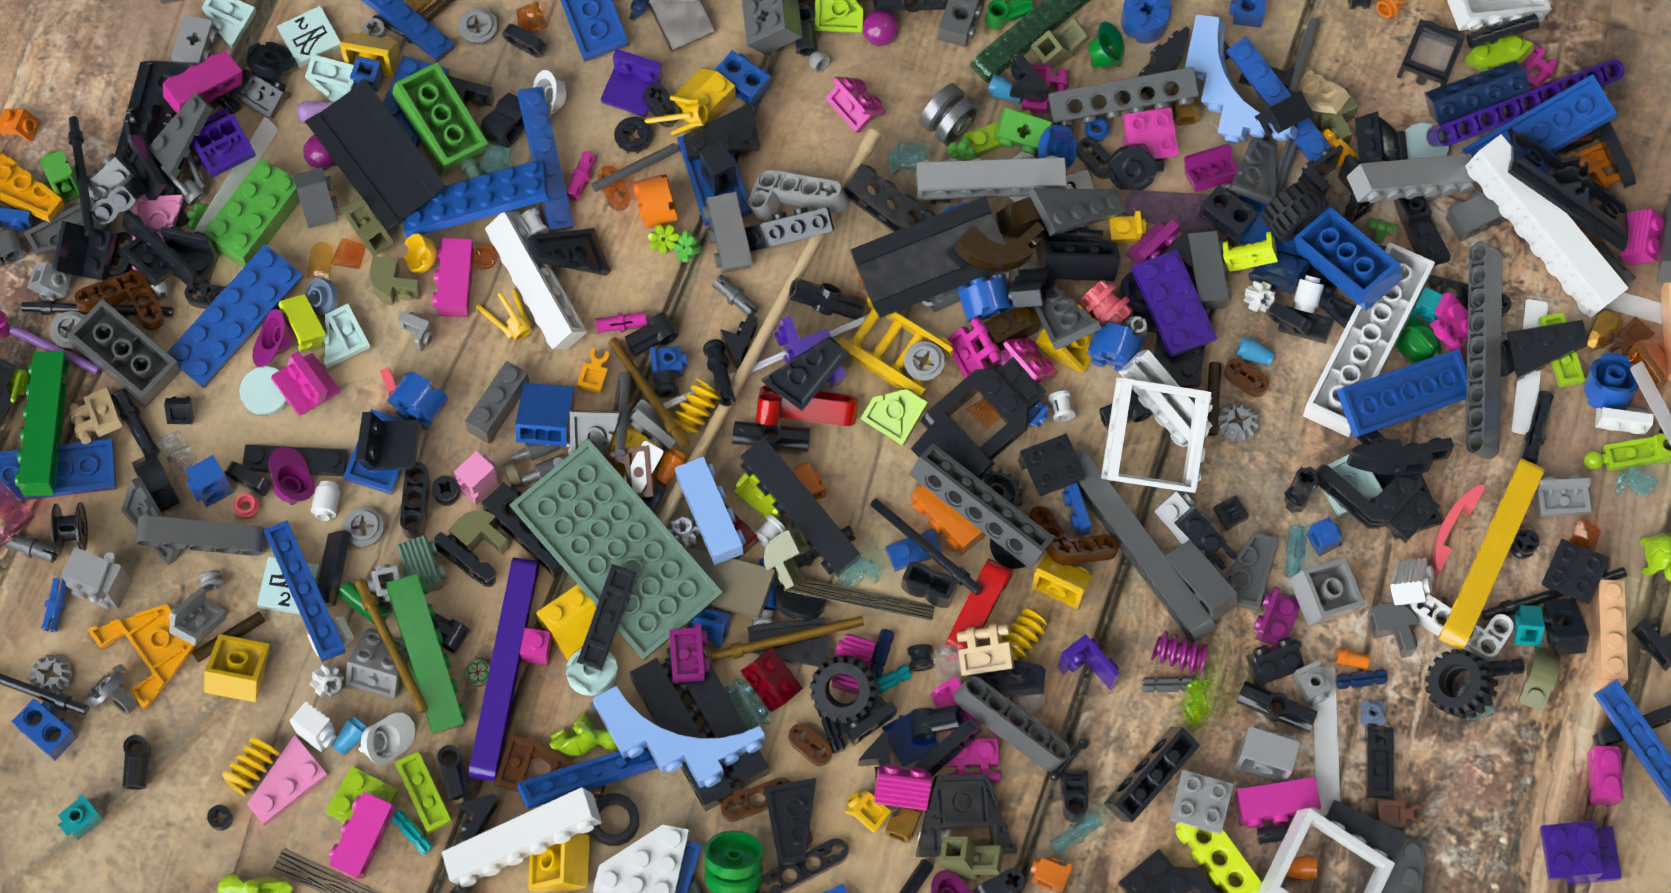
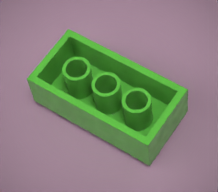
M438 62L395 82L392 95L442 175L461 166L465 160L475 159L485 153L488 145L486 139Z
M260 158L203 232L210 237L215 251L244 268L265 244L268 245L299 204L300 199L294 177Z

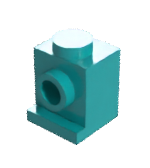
M1425 287L1411 316H1421L1428 323L1439 320L1434 313L1443 295Z
M1520 605L1517 615L1513 617V631H1516L1514 645L1540 646L1545 628L1541 607Z
M83 794L78 796L79 799L58 814V817L62 820L58 824L67 836L73 834L77 840L104 820ZM80 813V818L78 820H72L76 815Z

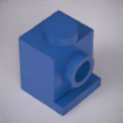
M357 56L350 75L354 85L356 86L365 78L371 88L378 92L384 76L381 62Z
M680 346L658 349L650 347L653 374L663 370H672L677 372V377H683V368L687 367L686 352L681 353Z
M1330 517L1311 525L1307 533V537L1318 556H1322L1342 545L1340 542L1342 539L1341 530L1336 523L1331 521Z
M706 608L689 622V628H695V624L701 623V631H706L707 641L716 642L715 647L720 648L729 635L731 614Z

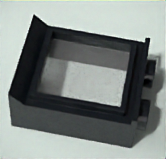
M1420 19L1397 78L1401 79L1404 70L1418 75L1416 83L1419 85H1425L1427 79L1440 83V87L1446 85L1465 36L1455 30H1448L1437 26L1432 21Z
M1378 111L1355 118L1359 163L1408 159L1405 131L1394 129L1384 119L1379 117Z

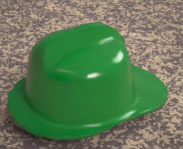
M1105 21L1100 24L1097 36L1088 45L1091 67L1108 69L1115 65L1118 67L1122 66L1125 51L1124 41L1120 32L1110 22Z
M1410 316L1395 348L1411 364L1440 355L1441 344L1434 331L1418 318Z

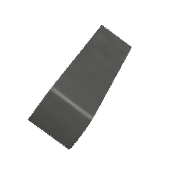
M144 515L138 517L136 544L151 547L259 556L263 554V530L265 528L254 525Z
M969 677L955 691L954 700L959 707L1046 771H1055L1070 757V747L1063 739L979 677Z

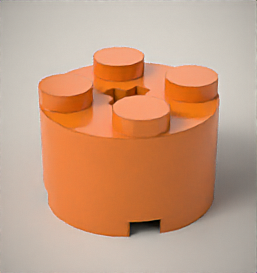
M666 173L633 183L634 192L639 202V213L645 229L654 228L658 224L665 225L679 221Z

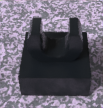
M176 396L165 398L164 408L167 424H193L194 415L192 401L189 396H186V398H176Z
M1236 495L1213 508L1226 531L1249 518Z

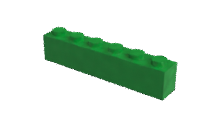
M64 351L34 352L33 361L29 362L28 372L31 378L30 383L26 384L28 402L23 407L25 427H21L20 431L21 441L23 442L22 449L18 450L20 469L15 473L16 487L20 488L23 496H55L70 365Z
M414 574L388 582L386 588L416 685L428 707L425 713L432 735L463 726V719L467 718L463 703H457L455 694L459 693L455 678L450 679L447 669L451 668L447 653L442 654L439 645L443 644L439 628L434 629L432 619L436 617L432 604L427 605L424 597L425 594H428L424 579L419 580L418 575Z

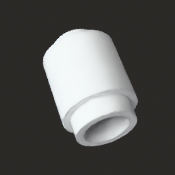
M1306 275L1305 280H1299L1293 301L1296 302L1295 309L1314 313L1315 308H1318L1324 285L1319 284V278Z
M321 481L319 486L315 488L311 506V513L315 515V518L328 521L336 516L341 495L338 484L331 481Z

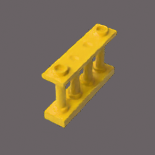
M868 297L867 304L872 309L853 338L847 340L841 337L838 343L849 350L847 357L900 391L910 389L925 398L926 389L923 388L925 386L923 384L924 381L915 380L913 377L910 380L902 375L904 373L902 370L905 367V354L915 343L927 341L936 344L943 354L952 358L954 355L953 348L951 347L952 343L941 336L936 338L895 312L885 316V318L893 323L874 351L867 353L861 349V343L879 318ZM903 328L914 336L895 364L888 366L882 362V355L899 330ZM929 357L922 366V368H924L925 365H932L929 362Z

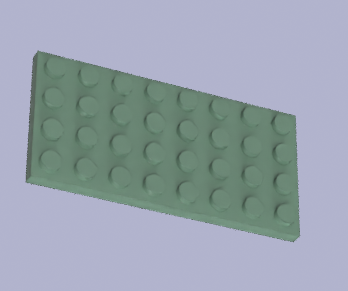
M589 439L510 504L512 510L594 602L596 607L612 564L637 572L617 631L643 661L670 639L669 630L684 628L696 615L704 611L723 594L720 588Z

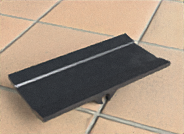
M142 61L139 65L115 156L121 153V148L124 145H129L127 140L131 134L141 137L142 141L146 144V150L167 182L159 196L175 195L177 186L162 171L161 166L163 165L148 148L169 121L177 114L163 97V83L169 77L177 76L185 72L190 66L198 65V63ZM183 157L178 166L180 170H182L185 157ZM180 171V173H179L178 176H177V179H178V180H179V178H180L181 171Z
M365 78L354 86L351 91L322 112L305 120L308 127L364 199L385 230L402 222L446 188L444 182Z
M1512 128L1508 130L1509 137L1511 138V160L1509 161L1507 173L1623 252L1628 243L1626 203L1593 181L1588 175V162H1585L1583 167L1577 168L1574 165L1581 162V157L1561 159L1524 132L1518 133Z
M986 196L850 249L854 264L879 319L968 284L977 278L995 273L969 264L953 250L956 241L974 225L991 241L1005 244Z

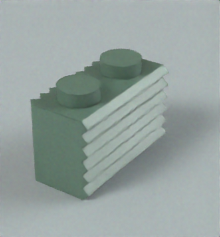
M422 535L421 537L396 545L407 576L417 574L419 580L424 579L428 593L444 587L442 580L446 578L442 564L436 565L434 557L438 556L434 541L428 542L426 535Z

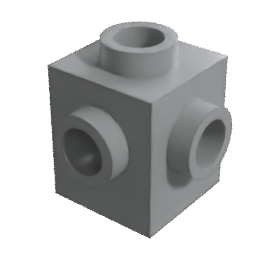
M44 262L34 266L27 288L39 293V296L44 300L54 301L55 299L65 297L71 288L70 280L72 274L54 271L52 269L53 263Z
M390 564L377 566L375 571H371V579L367 580L368 588L371 594H375L377 600H383V603L391 602L387 589H383L381 583L404 578L403 572H398L397 565L390 567Z

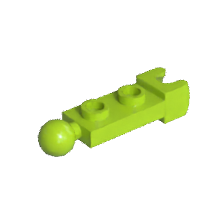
M1657 434L1653 437L1603 445L1601 448L1603 454L1598 451H1590L1585 454L1584 465L1589 470H1597L1603 464H1606L1607 471L1610 472L1651 464H1665L1671 462V450L1664 448L1668 443L1665 434Z

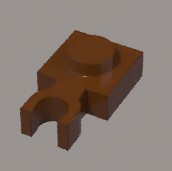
M1635 316L1618 333L1617 337L1622 341L1614 343L1609 348V352L1612 353L1615 349H1621L1624 356L1627 355L1630 348L1637 352L1654 335V332Z
M1378 801V821L1392 828H1405L1406 820H1410L1413 823H1424V819H1417L1413 814L1416 809H1424V805H1414L1410 809H1405V801Z

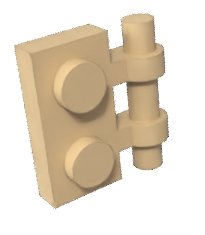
M107 387L83 397L84 405L79 407L78 404L74 403L69 406V418L75 424L74 431L76 437L80 439L82 444L91 442L90 435L94 431L100 437L123 427ZM86 417H91L90 420L85 421Z
M998 623L990 624L989 627L981 629L970 627L966 631L957 632L958 642L967 641L968 649L958 650L962 676L1015 668L1011 642L1001 643L1000 641L1001 636L1010 634L1008 624L1000 626ZM990 638L991 645L978 647V639Z

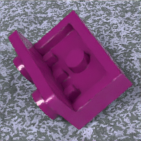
M1229 144L1184 157L1185 177L1195 192L1232 182L1238 170V166L1232 159L1231 146Z
M1174 220L1170 221L1166 226L1158 222L1127 251V257L1138 264L1161 256L1162 252L1179 238L1180 226Z
M701 623L695 624V628L669 630L673 683L704 681L705 672H709L708 656H703V647H707L706 631H701Z

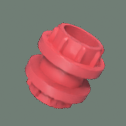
M1100 280L1080 299V304L1088 314L1092 313L1099 320L1098 322H1101V327H1105L1107 322L1120 325L1132 313V309L1127 305L1130 300L1127 296L1120 300L1113 293L1117 286L1114 282L1109 285L1105 280Z

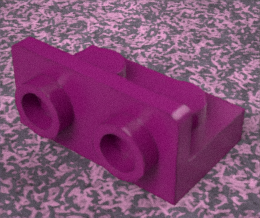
M1278 587L1274 588L1272 594L1266 593L1262 607L1266 608L1263 616L1258 615L1253 628L1258 631L1255 637L1256 640L1272 646L1277 645L1276 641L1290 636L1300 609L1298 600L1278 593L1280 590Z

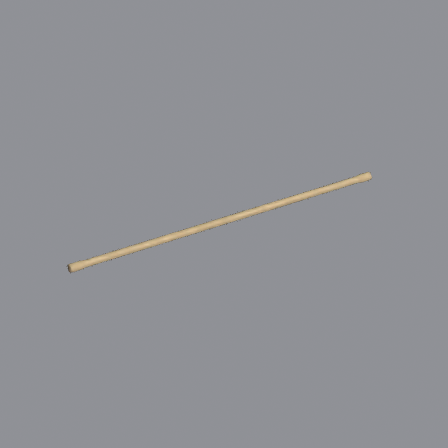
M868 129L857 154L840 183L842 187L853 170L861 163L865 164L868 157L874 151L881 138V134L878 131ZM830 212L832 221H834L838 213ZM827 233L810 237L731 381L736 398L790 301L788 294L792 281L795 278H803ZM719 403L687 463L705 457L733 405L722 406ZM676 481L657 516L665 527L684 495L678 481Z

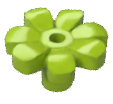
M661 224L656 225V231L648 233V239L651 240L649 246L652 250L658 248L659 254H665L667 247L670 250L674 249L676 244L674 241H678L680 236L678 232H673L674 227L671 224H667L665 228Z

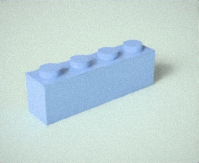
M704 457L675 467L677 481L714 566L742 555V545L746 544L740 529L735 530L733 522H736L732 509L730 507L726 509L723 500H726L721 485L716 487L713 480L716 478V474L712 464H706Z

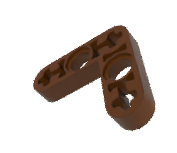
M129 271L79 289L74 296L78 310L86 313L90 312L101 299L109 305L129 299L145 329L157 330L164 324L162 309L146 278L139 271ZM109 288L117 289V291L111 295H107L104 293ZM141 297H147L150 299L148 302L143 304L137 302V300ZM151 311L155 319L148 317L147 312Z
M1036 506L1031 509L1029 518L1047 532L1056 536L1046 550L1054 562L1061 565L1111 560L1116 557L1120 544L1114 537L1099 535L1069 539L1049 509L1042 506ZM1080 548L1087 549L1090 552L1083 551Z
M783 777L776 778L728 796L721 803L723 818L730 822H736L768 810L764 787L790 783L791 781ZM754 793H760L764 796L765 802L761 806H754L750 803V797ZM741 798H745L746 806L749 809L745 811L744 806L739 807L735 815H732L731 811H725L730 803H733L734 806L741 805ZM809 829L807 850L811 847L813 841L811 829Z

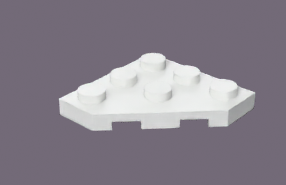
M661 825L603 862L598 867L593 893H676L689 830Z

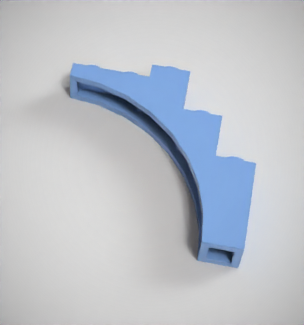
M1196 15L1185 68L1194 67L1196 81L1205 82L1201 102L1208 108L1207 110L1222 113L1218 134L1225 139V142L1231 144H1239V141L1247 142L1249 135L1264 138V135L1267 134L1264 132L1259 121H1256L1254 117L1260 112L1244 101L1230 79L1224 53L1226 24L1219 17ZM1269 123L1273 131L1271 135L1273 139L1287 141L1288 138L1296 139L1298 129L1294 125L1278 134L1274 130L1273 125Z
M617 686L593 698L594 706L623 759L628 756L634 758L643 753V748L647 747L661 773L666 771L669 773L674 772L682 767L683 762H686L700 788L705 785L712 787L721 781L720 777L723 776L721 765L729 766L739 760L740 755L747 751L749 754L756 752L763 746L762 743L765 742V735L760 726L742 734L724 738L699 739L675 734L658 727L642 717L626 701Z

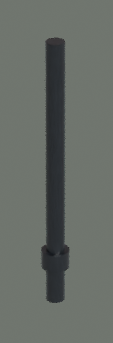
M71 116L68 119L70 127L68 138L69 144L72 145L84 234L86 237H93L95 231L92 213L90 212L91 203L82 147L84 137L83 132L80 130L78 117Z
M50 300L21 303L22 312H41L42 315H53V313H64L67 311H76L81 314L89 313L79 311L76 304L54 303ZM110 305L121 315L137 316L132 305ZM160 306L164 317H173V307ZM151 311L147 312L148 316H153Z
M876 498L871 502L872 508L947 570L955 582L960 586L964 585L976 596L982 592L983 587L970 577V573L967 570L955 565L879 499Z
M1624 567L1607 572V574L1604 573L1601 580H1618L1627 577V572ZM1550 589L1515 601L1509 599L1500 602L1499 606L1482 610L1481 615L1484 620L1492 619L1499 614L1510 616L1515 614L1520 605L1534 606L1566 595Z
M0 673V684L52 703L55 708L63 711L71 710L84 716L89 711L88 705L72 700V697L63 693L58 695Z

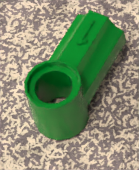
M992 0L987 8L986 25L992 30H1000L1008 22L1032 15L1034 13L1032 0Z

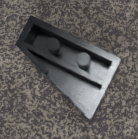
M1041 225L1044 228L1041 235L1043 240L1035 247L1040 268L1051 267L1054 280L1115 281L1120 262V254L1116 242L1085 236V239L1070 236L1069 231L1050 236L1046 226Z

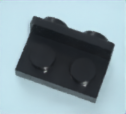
M243 69L242 85L233 89L230 93L269 118H274L283 99L290 98L292 93L285 90L287 87L285 84L275 79L272 82L250 69Z
M1286 637L1276 641L1277 645L1268 648L1267 645L1253 649V653L1247 655L1246 658L1255 685L1260 686L1294 674L1296 670L1304 667L1299 649L1302 647L1301 641Z
M877 696L873 706L864 716L855 721L841 722L839 728L854 747L896 716L897 708L891 701L886 703L881 696Z

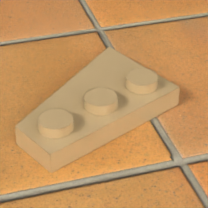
M1308 67L1302 73L1296 93L1302 92L1311 110L1315 112L1337 114L1350 98L1346 89L1332 81H1326L1322 75L1314 74Z

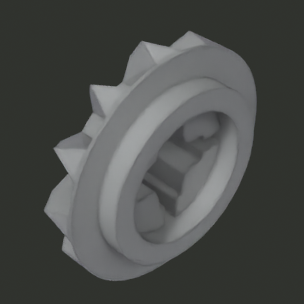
M481 8L471 9L460 18L459 32L462 38L468 40L471 44L474 42L482 45L484 41H491L492 36L496 34L497 21L488 10ZM476 20L483 26L480 33L476 32L475 29Z
M67 311L58 315L50 326V336L53 342L61 348H71L74 350L75 347L71 345L64 330L71 329L72 326L75 327L85 316L76 311Z
M927 341L912 345L907 350L904 358L908 374L915 380H923L925 382L937 378L941 371H943L945 362L942 350L936 344ZM929 353V362L932 365H925L920 370L921 364L916 358L924 359Z
M1232 402L1220 412L1218 426L1222 434L1228 439L1245 441L1251 438L1257 431L1258 415L1255 414L1252 407L1244 405L1243 402L1240 404ZM1235 413L1240 419H1246L1242 423V429L1238 423L1232 422L1235 419Z
M361 507L354 509L344 519L343 530L350 533L349 542L354 546L366 548L367 545L376 544V541L383 534V519L377 511L371 508ZM362 519H364L367 526H371V528L366 529L365 536H363L360 530H356L361 527Z
M47 654L46 657L37 659L33 667H30L29 680L31 685L56 694L64 691L72 678V670L69 663L59 655ZM54 667L53 671L58 677H50L46 682V676L42 672H49Z

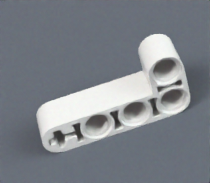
M1430 594L1427 595L1426 602L1407 604L1406 606L1414 613L1419 625L1439 637L1444 625L1440 624L1436 617H1443L1447 620L1451 611L1450 607ZM1418 604L1423 606L1421 610L1417 608ZM1433 611L1432 615L1429 617V612ZM1499 614L1492 618L1485 630L1475 625L1464 650H1468L1488 662L1492 661L1513 631L1512 620L1504 614ZM1494 625L1501 626L1505 633L1497 632ZM1481 645L1488 646L1491 649V654L1483 652Z

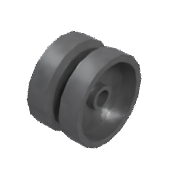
M955 83L948 84L931 99L923 110L919 121L929 132L936 131L935 137L945 146L956 142L966 133L976 120L981 107L970 96L964 98L965 92Z

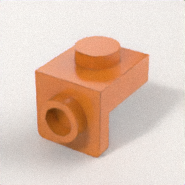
M4 109L0 115V134L19 135L26 141H32L39 127L40 120L26 109Z

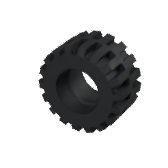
M1307 179L1297 182L1279 193L1266 206L1261 218L1279 242L1294 240V237L1326 211L1330 204L1315 184Z
M1452 649L1451 653L1448 651L1441 653L1442 658L1436 657L1433 660L1435 665L1433 667L1429 665L1427 671H1430V675L1425 676V682L1429 683L1425 690L1426 693L1431 694L1428 698L1435 704V707L1450 715L1464 719L1467 716L1470 718L1477 717L1476 712L1480 714L1486 712L1484 707L1486 705L1491 707L1493 704L1491 701L1492 696H1497V691L1494 690V687L1498 686V680L1493 678L1497 674L1494 669L1490 668L1492 665L1484 660V658L1464 649L1462 651ZM1468 670L1471 677L1470 686L1463 695L1455 697L1452 690L1453 681L1459 673Z
M850 654L845 656L836 655L826 660L814 673L813 680L810 683V689H812L810 696L811 700L815 702L814 707L822 712L821 715L823 717L831 718L830 721L833 722L841 721L842 723H847L851 720H858L873 706L878 695V683H876L875 679L877 676L870 669L871 666L862 661V658H855ZM840 673L849 674L857 681L859 695L853 702L841 703L833 698L830 693L829 684L835 675Z

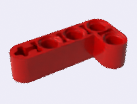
M764 385L760 388L758 395L756 422L763 425H775L779 422V418L839 426H853L856 424L858 398L852 395L818 391L804 410L801 411L770 387Z
M988 558L976 580L983 587V590L977 596L970 592L943 649L959 656L958 650L968 649L967 641L958 642L957 632L966 631L970 627H976V629L984 628L1002 591L1006 589L1013 575V570Z

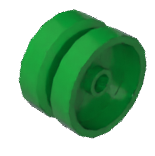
M724 831L712 836L706 843L704 850V879L706 886L713 893H754L761 886L763 879L762 863L764 849L762 843L754 835L744 831Z

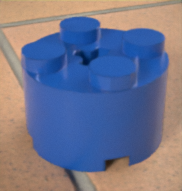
M1125 0L1121 15V27L1125 35L1129 38L1131 36L1136 39V42L1144 44L1159 40L1168 28L1172 10L1170 1Z
M1004 273L994 275L988 281L985 280V277L977 278L971 281V285L957 288L967 322L970 323L976 317H979L981 321L991 318L990 316L997 313L1000 315L1014 307L1013 302H1010L1008 297L1009 287Z
M1107 322L1105 327H1101V330L1093 333L1087 354L1091 357L1090 363L1099 367H1104L1105 364L1114 366V370L1119 373L1140 352L1144 338L1140 334L1138 338L1133 336L1134 330Z
M1606 353L1592 362L1584 383V393L1591 407L1627 410L1639 386L1630 370L1633 365L1629 362L1630 359L1617 353Z
M406 372L387 401L395 408H398L396 413L405 420H409V418L421 422V428L428 430L446 405L448 397L439 388L435 391L430 386L431 382L414 372Z

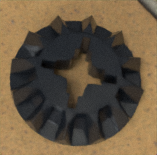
M629 117L618 123L614 131V138L619 149L622 148L627 153L636 152L638 154L641 150L648 149L649 144L653 141V130L649 123H645L644 119ZM637 129L638 137L640 138H635L634 141L630 142L629 135H632Z

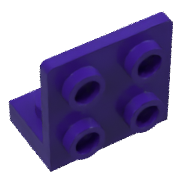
M616 48L613 55L614 69L601 96V103L645 117L649 108L644 103L643 93L650 84H660L663 78L662 63ZM651 93L650 97L654 98L656 93Z
M1086 634L1061 653L1057 666L1061 673L1065 675L1068 671L1073 673L1084 664L1082 661L1084 660L1109 690L1115 687L1120 674L1118 672L1119 667L1111 658L1107 659L1101 652L1100 644L1094 638L1090 639Z

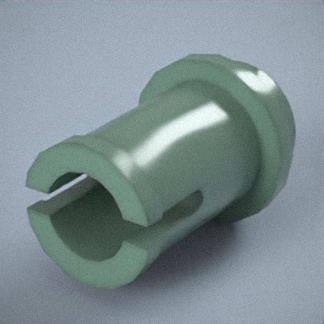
M474 158L467 159L461 164V171L467 175L468 179L483 175L479 169L480 163L475 161Z

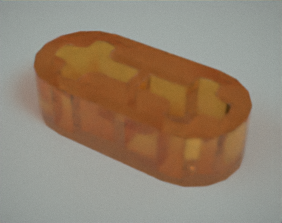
M609 165L602 167L598 172V180L604 178L607 174L610 175L618 171L617 168ZM623 179L602 189L608 205L613 210L621 211L628 207L630 197ZM615 191H617L618 195L622 197V202H618V200L615 199Z

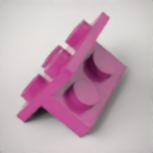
M835 76L832 80L836 86L825 99L855 132H861L875 115H884L886 113L882 107L883 103L881 100L866 90L867 85L861 79Z
M1171 108L1130 113L1123 116L1126 133L1122 138L1123 146L1134 144L1146 147L1152 152L1155 159L1175 157L1179 154Z
M1019 338L1006 340L1003 343L1005 349L1000 353L1002 361L998 363L1001 367L1014 357L1040 385L1047 378L1055 377L1058 374L1054 369L1053 362L1037 350L1038 346L1033 340Z
M299 351L290 355L287 367L271 376L275 386L298 416H302L340 393L339 387L313 353L303 357Z

